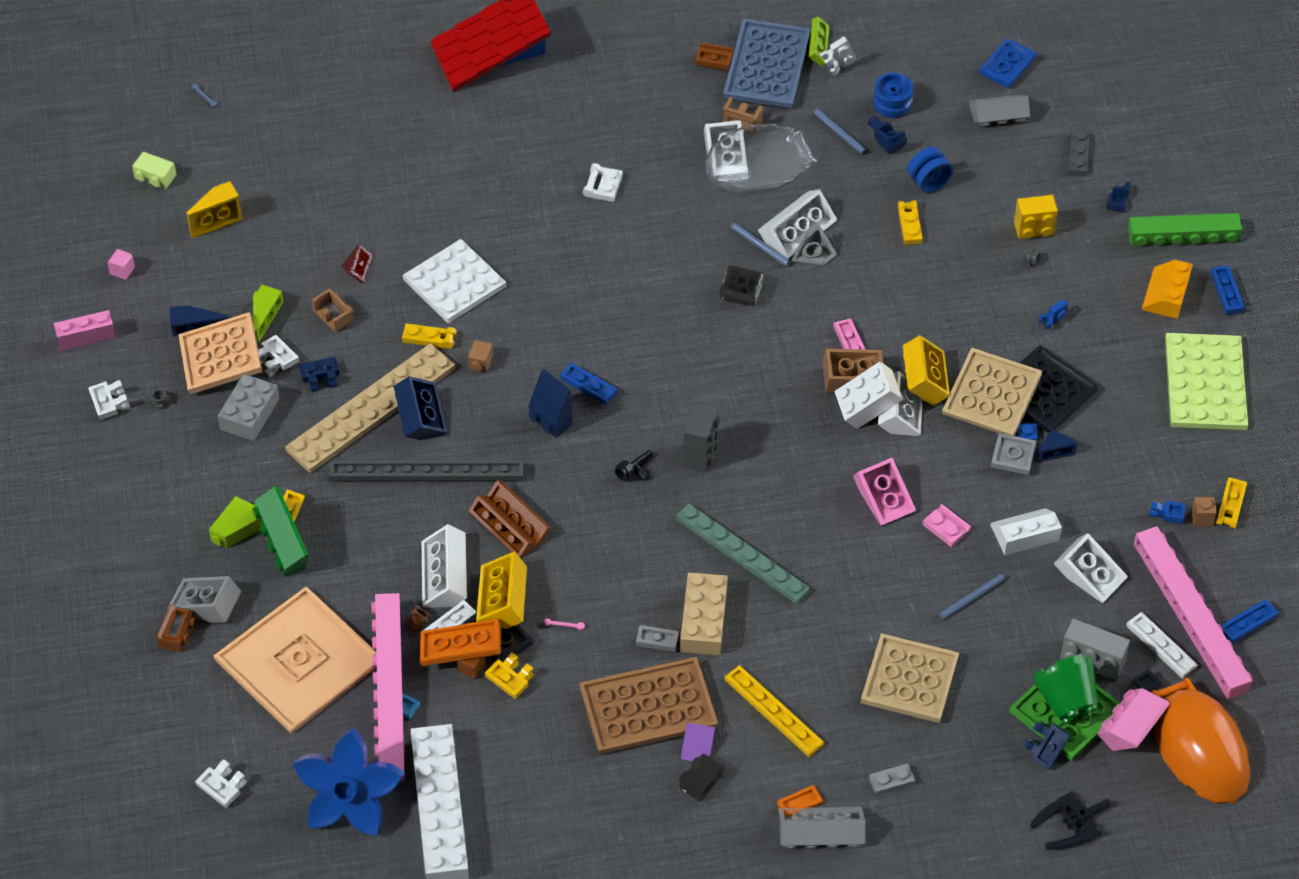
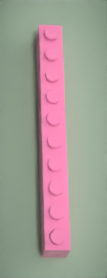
M1157 526L1136 533L1135 548L1226 698L1230 699L1249 692L1252 684L1251 674L1243 667L1240 656L1235 654L1232 643L1224 636L1221 625L1216 623L1213 612L1204 603L1202 594L1197 592L1192 578H1189L1185 572L1184 565L1178 561L1174 549L1168 545L1165 534L1161 533Z
M399 593L375 594V602H371L372 614H376V619H372V631H376V637H372V647L376 649V654H373V667L377 666V672H373V684H377V690H373L374 702H378V708H374V720H378V726H374V738H378V744H374L375 757L379 756L380 762L393 764L404 771ZM405 773L399 782H405Z

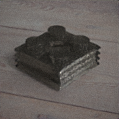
M729 265L719 291V299L754 307L764 281V273Z

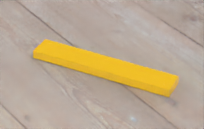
M740 665L725 676V681L808 757H811L824 746V741Z

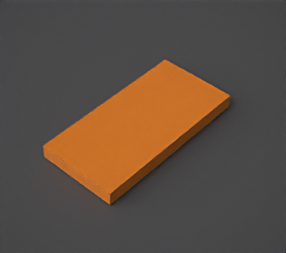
M499 619L421 631L420 663L422 666L501 654V623Z

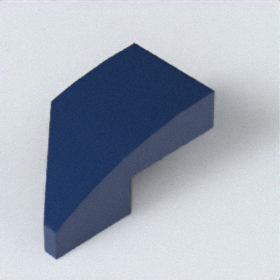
M1126 182L1125 186L1113 187L1106 209L1119 212L1125 211L1131 182Z

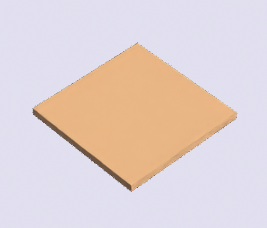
M307 586L214 655V660L291 734L377 669V666L373 667V654H376V651Z

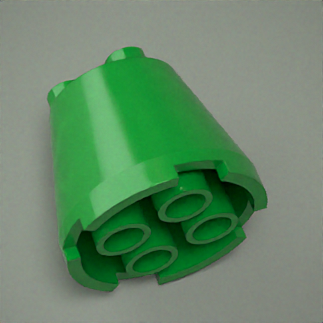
M1083 655L1068 657L1054 662L1055 665L1048 667L1046 671L1040 669L1033 675L1032 678L1035 686L1059 720L1062 721L1063 725L1073 722L1076 717H1081V719L1089 718L1093 715L1092 712L1098 709L1094 666L1090 656L1083 658Z

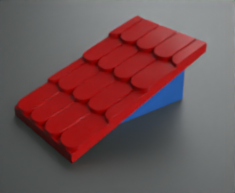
M499 0L483 8L481 12L455 24L453 28L435 36L430 42L451 90L455 92L499 66L546 54L545 39L551 36V31L535 0Z

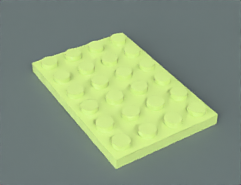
M1166 333L1165 345L1170 427L1247 430L1248 417L1241 336Z

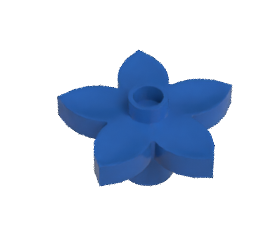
M354 727L343 734L335 745L332 758L315 753L296 758L293 762L295 771L301 781L308 787L319 791L309 806V828L329 826L335 823L342 814H345L350 824L363 833L377 836L382 822V809L377 797L390 793L397 786L404 771L387 762L377 761L369 763L367 761L366 744Z

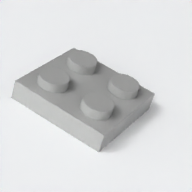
M999 433L991 467L1029 475L1036 441Z

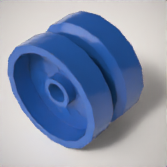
M887 73L880 76L874 86L873 104L875 110L882 116L889 118H899L906 115L912 106L913 83L911 80L899 73Z
M928 147L921 150L910 160L907 172L922 192L933 193L949 182L954 173V167L939 148Z

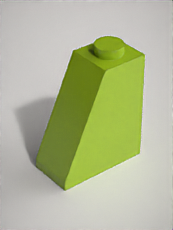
M235 496L209 528L211 541L217 546L221 545L229 548L260 531L261 523L259 519H255L252 512L254 505Z

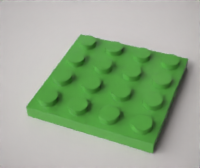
M1034 684L1010 707L1009 712L1043 739L1044 735L1032 729L1037 721L1044 722L1049 728L1052 724H1056L1070 733L1071 736L1061 753L1073 761L1099 736L1097 733L1102 728V723L1112 715V710L1120 702L1096 685L1098 709L1093 711V715L1089 718L1081 719V717H1076L1073 722L1063 725Z

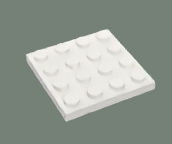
M462 239L403 275V280L447 323L452 322L506 287V281Z

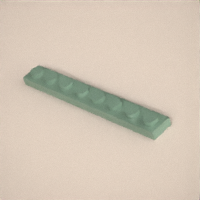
M691 504L685 506L676 515L677 521L796 605L810 592V588Z

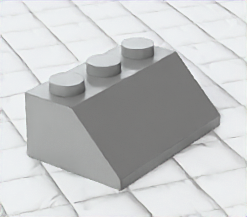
M1020 94L969 100L974 122L980 123V126L991 125L990 121H997V124L1008 123V119H1014L1015 122L1025 121V117H1030L1028 95Z

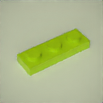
M817 16L812 19L809 57L822 66L825 64L826 59L823 60L820 53L827 51L829 25Z

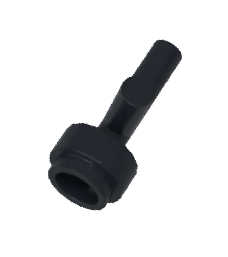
M648 450L631 462L623 460L618 463L614 470L618 479L626 481L636 473L645 481L649 475L639 465L651 458L653 452Z

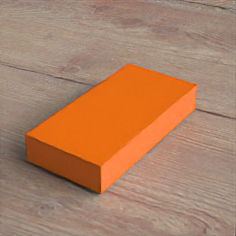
M814 785L777 800V805L781 809L815 808L823 804V799ZM784 810L783 812L786 818L792 816L793 813L800 811L791 810L788 812V810Z

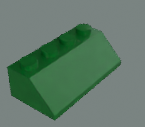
M277 485L255 500L252 512L255 519H259L261 523L260 531L263 537L266 536L268 539L267 546L269 552L275 555L277 570L282 571L283 576L306 568L308 553Z

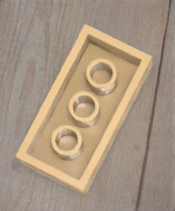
M688 572L680 652L720 656L728 576Z

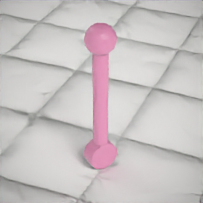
M548 618L544 619L543 621L545 626L557 625L577 628V630L583 631L585 629V624L582 622H579L578 624L551 621Z

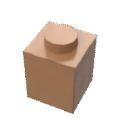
M474 340L468 355L469 369L487 373L493 357V344Z
M1214 497L1194 498L1191 510L1194 527H1213L1216 517Z

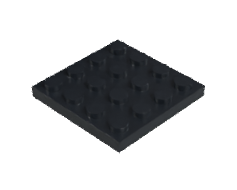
M1041 345L1020 362V364L1042 371V376L1024 416L1048 433H1050L1051 429L1055 430L1098 390L1099 385Z

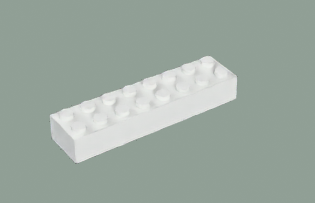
M452 724L412 728L411 737L426 879H469Z

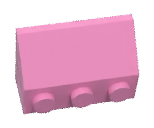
M1143 688L1130 689L1124 694L1122 702L1114 707L1112 715L1102 723V728L1097 734L1112 751L1137 748L1170 703Z

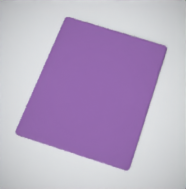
M687 723L681 759L709 764L715 727Z

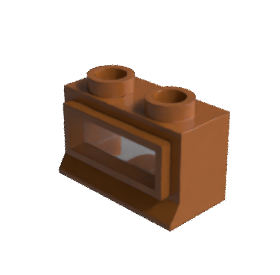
M170 604L156 636L159 648L182 652L184 645L187 646L191 629H194L197 620L192 610L175 607Z

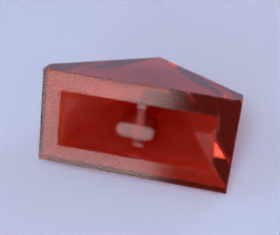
M359 244L341 266L360 283H364L373 254Z

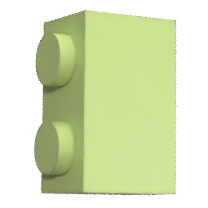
M142 152L132 166L135 179L166 189L176 176L175 164L173 162L146 152Z

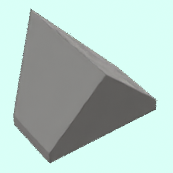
M817 224L804 235L791 261L825 265L837 254L821 226Z

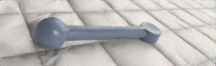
M197 84L192 85V90L202 95L212 108L218 106L217 101H212L199 89Z

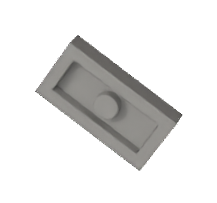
M639 625L636 646L676 652L679 631Z
M908 764L869 774V781L876 796L915 785V779Z

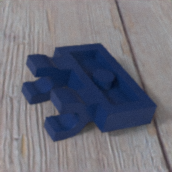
M335 356L299 364L303 383L309 382L311 392L319 391L317 380L323 378L328 379L330 388L337 387L336 375H340Z
M1037 721L1032 729L1044 735V739L1040 745L1032 738L1026 739L1022 746L1034 753L1032 757L1034 761L1051 770L1071 734L1056 724H1052L1049 728L1044 722Z

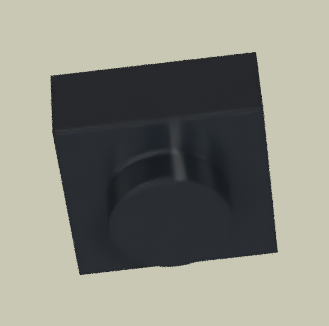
M1150 669L1139 674L1132 681L1137 689L1143 688L1149 692L1159 689L1162 685V682Z

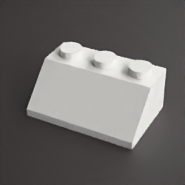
M897 371L894 373L903 400L881 413L878 425L890 434L919 436L921 435L923 400L908 391L907 377Z
M1046 508L995 521L990 524L1004 555L1060 541L1062 530L1055 512Z

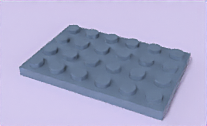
M743 19L723 98L729 99V97H732L733 100L792 109L811 29Z

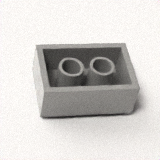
M243 374L218 414L220 430L255 441L280 399L278 385Z
M1072 619L1064 636L1060 659L1076 655H1083V658L1090 656L1094 672L1106 678L1117 680L1126 660L1130 640Z

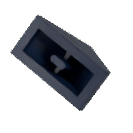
M1051 429L1039 448L1037 460L1038 462L1073 456L1076 453L1077 442Z

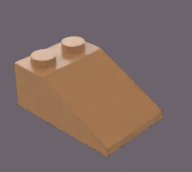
M826 349L822 361L826 393H835L837 389L878 362L883 363L882 350Z

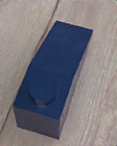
M189 305L170 308L173 337L228 319L225 314Z

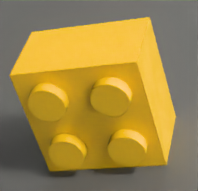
M1053 195L1017 199L1014 225L1018 239L1054 235L1058 210Z

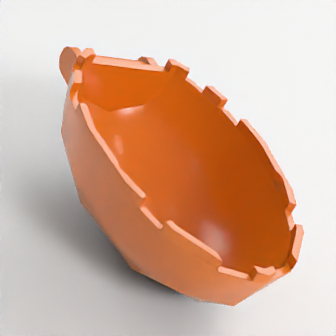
M1188 677L1172 686L1158 691H1151V693L1161 698L1168 696L1165 700L1170 703L1154 724L1153 730L1160 754L1180 782L1185 786H1190L1196 791V795L1216 804L1218 802L1236 803L1247 792L1251 773L1247 747L1235 720L1219 702L1207 694L1197 691Z

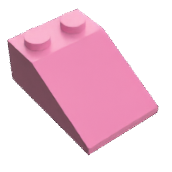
M893 458L861 470L853 476L862 497L881 526L916 511Z

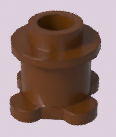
M414 605L411 615L405 618L406 627L413 632L421 631L424 622L427 623L431 615L419 606Z

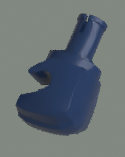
M876 116L868 120L867 124L875 131L874 138L886 153H895L906 145L907 136L904 131L899 133L893 131V126L890 123H882Z

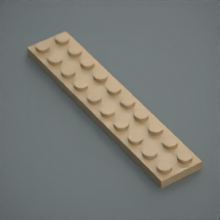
M430 343L286 445V452L309 473H312L399 410L393 387L395 384L408 376L437 383L455 370V364Z

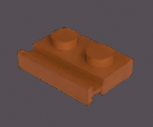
M700 42L695 65L729 71L734 48Z

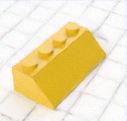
M515 551L481 565L477 622L499 619L501 628L504 629L523 622L527 566Z

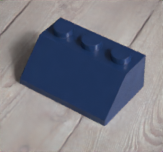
M408 376L393 386L405 437L420 440L448 433L436 382Z

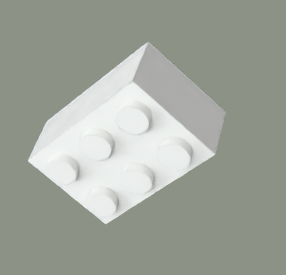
M878 362L835 391L844 420L857 429L903 400L893 370L882 362Z

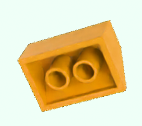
M1172 260L1155 266L1142 310L1178 319L1193 264Z

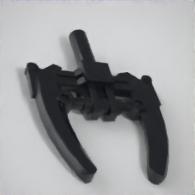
M1070 791L1041 810L1030 826L1032 829L1037 828L1045 819L1058 811L1060 814H1063L1062 821L1067 823V829L1071 828L1074 830L1075 835L1059 841L1048 842L1045 844V849H1064L1086 841L1089 842L1102 836V831L1096 829L1097 824L1091 822V815L1110 807V800L1107 798L1086 808L1085 805H1079L1081 804L1079 798H1075L1074 792ZM1066 807H1070L1073 812L1071 814L1067 813ZM1077 825H1082L1085 830L1082 831L1080 828H1077Z

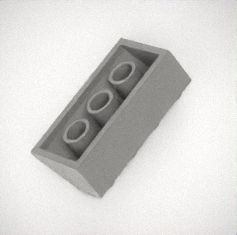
M862 807L779 808L780 843L787 848H795L797 845H806V847L810 848L818 847V845L838 847L843 844H848L850 847H858L860 844H865V817ZM799 810L800 812H795L792 816L786 818L783 811Z

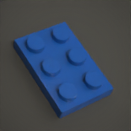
M1007 38L979 69V74L1009 89L1035 60L1037 53Z

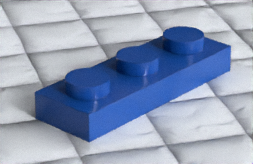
M1229 265L1211 268L1210 273L1225 315L1244 312L1245 307Z
M570 363L560 374L561 380L604 405H607L617 394V388L573 363Z
M1265 599L1222 624L1223 634L1233 644L1277 618L1279 612Z

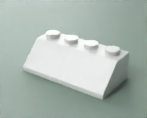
M818 189L806 192L759 228L758 231L768 246L788 259L796 252L804 235L809 230L819 224L824 231L837 221V218L821 190Z
M447 524L422 540V607H454L467 598L465 532Z

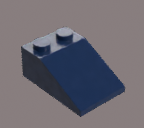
M543 369L529 403V417L534 423L542 426L546 433L552 434L557 438L572 425L571 390Z

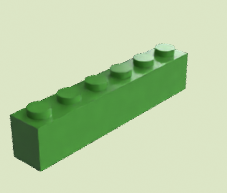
M1239 213L1130 217L1128 233L1131 246L1239 242L1242 226Z

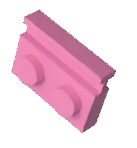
M943 504L923 520V526L950 547H953L967 532L971 531L969 524Z

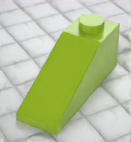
M261 285L258 291H255L253 294V326L257 343H259L283 304L282 291L265 285Z

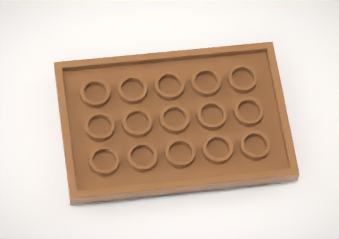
M697 657L579 683L599 755L685 736L687 723L718 728L717 718Z

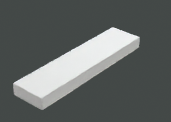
M1142 612L1127 622L1126 626L1182 679L1197 669L1198 664Z

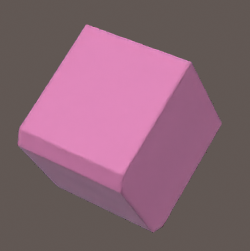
M119 249L114 252L107 262L110 274L125 280L135 268L133 255Z

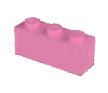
M109 310L54 323L60 351L116 338Z

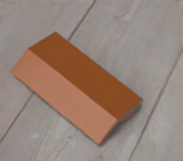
M501 480L496 481L487 496L478 495L468 510L511 552L515 551L520 559L542 544L552 529Z

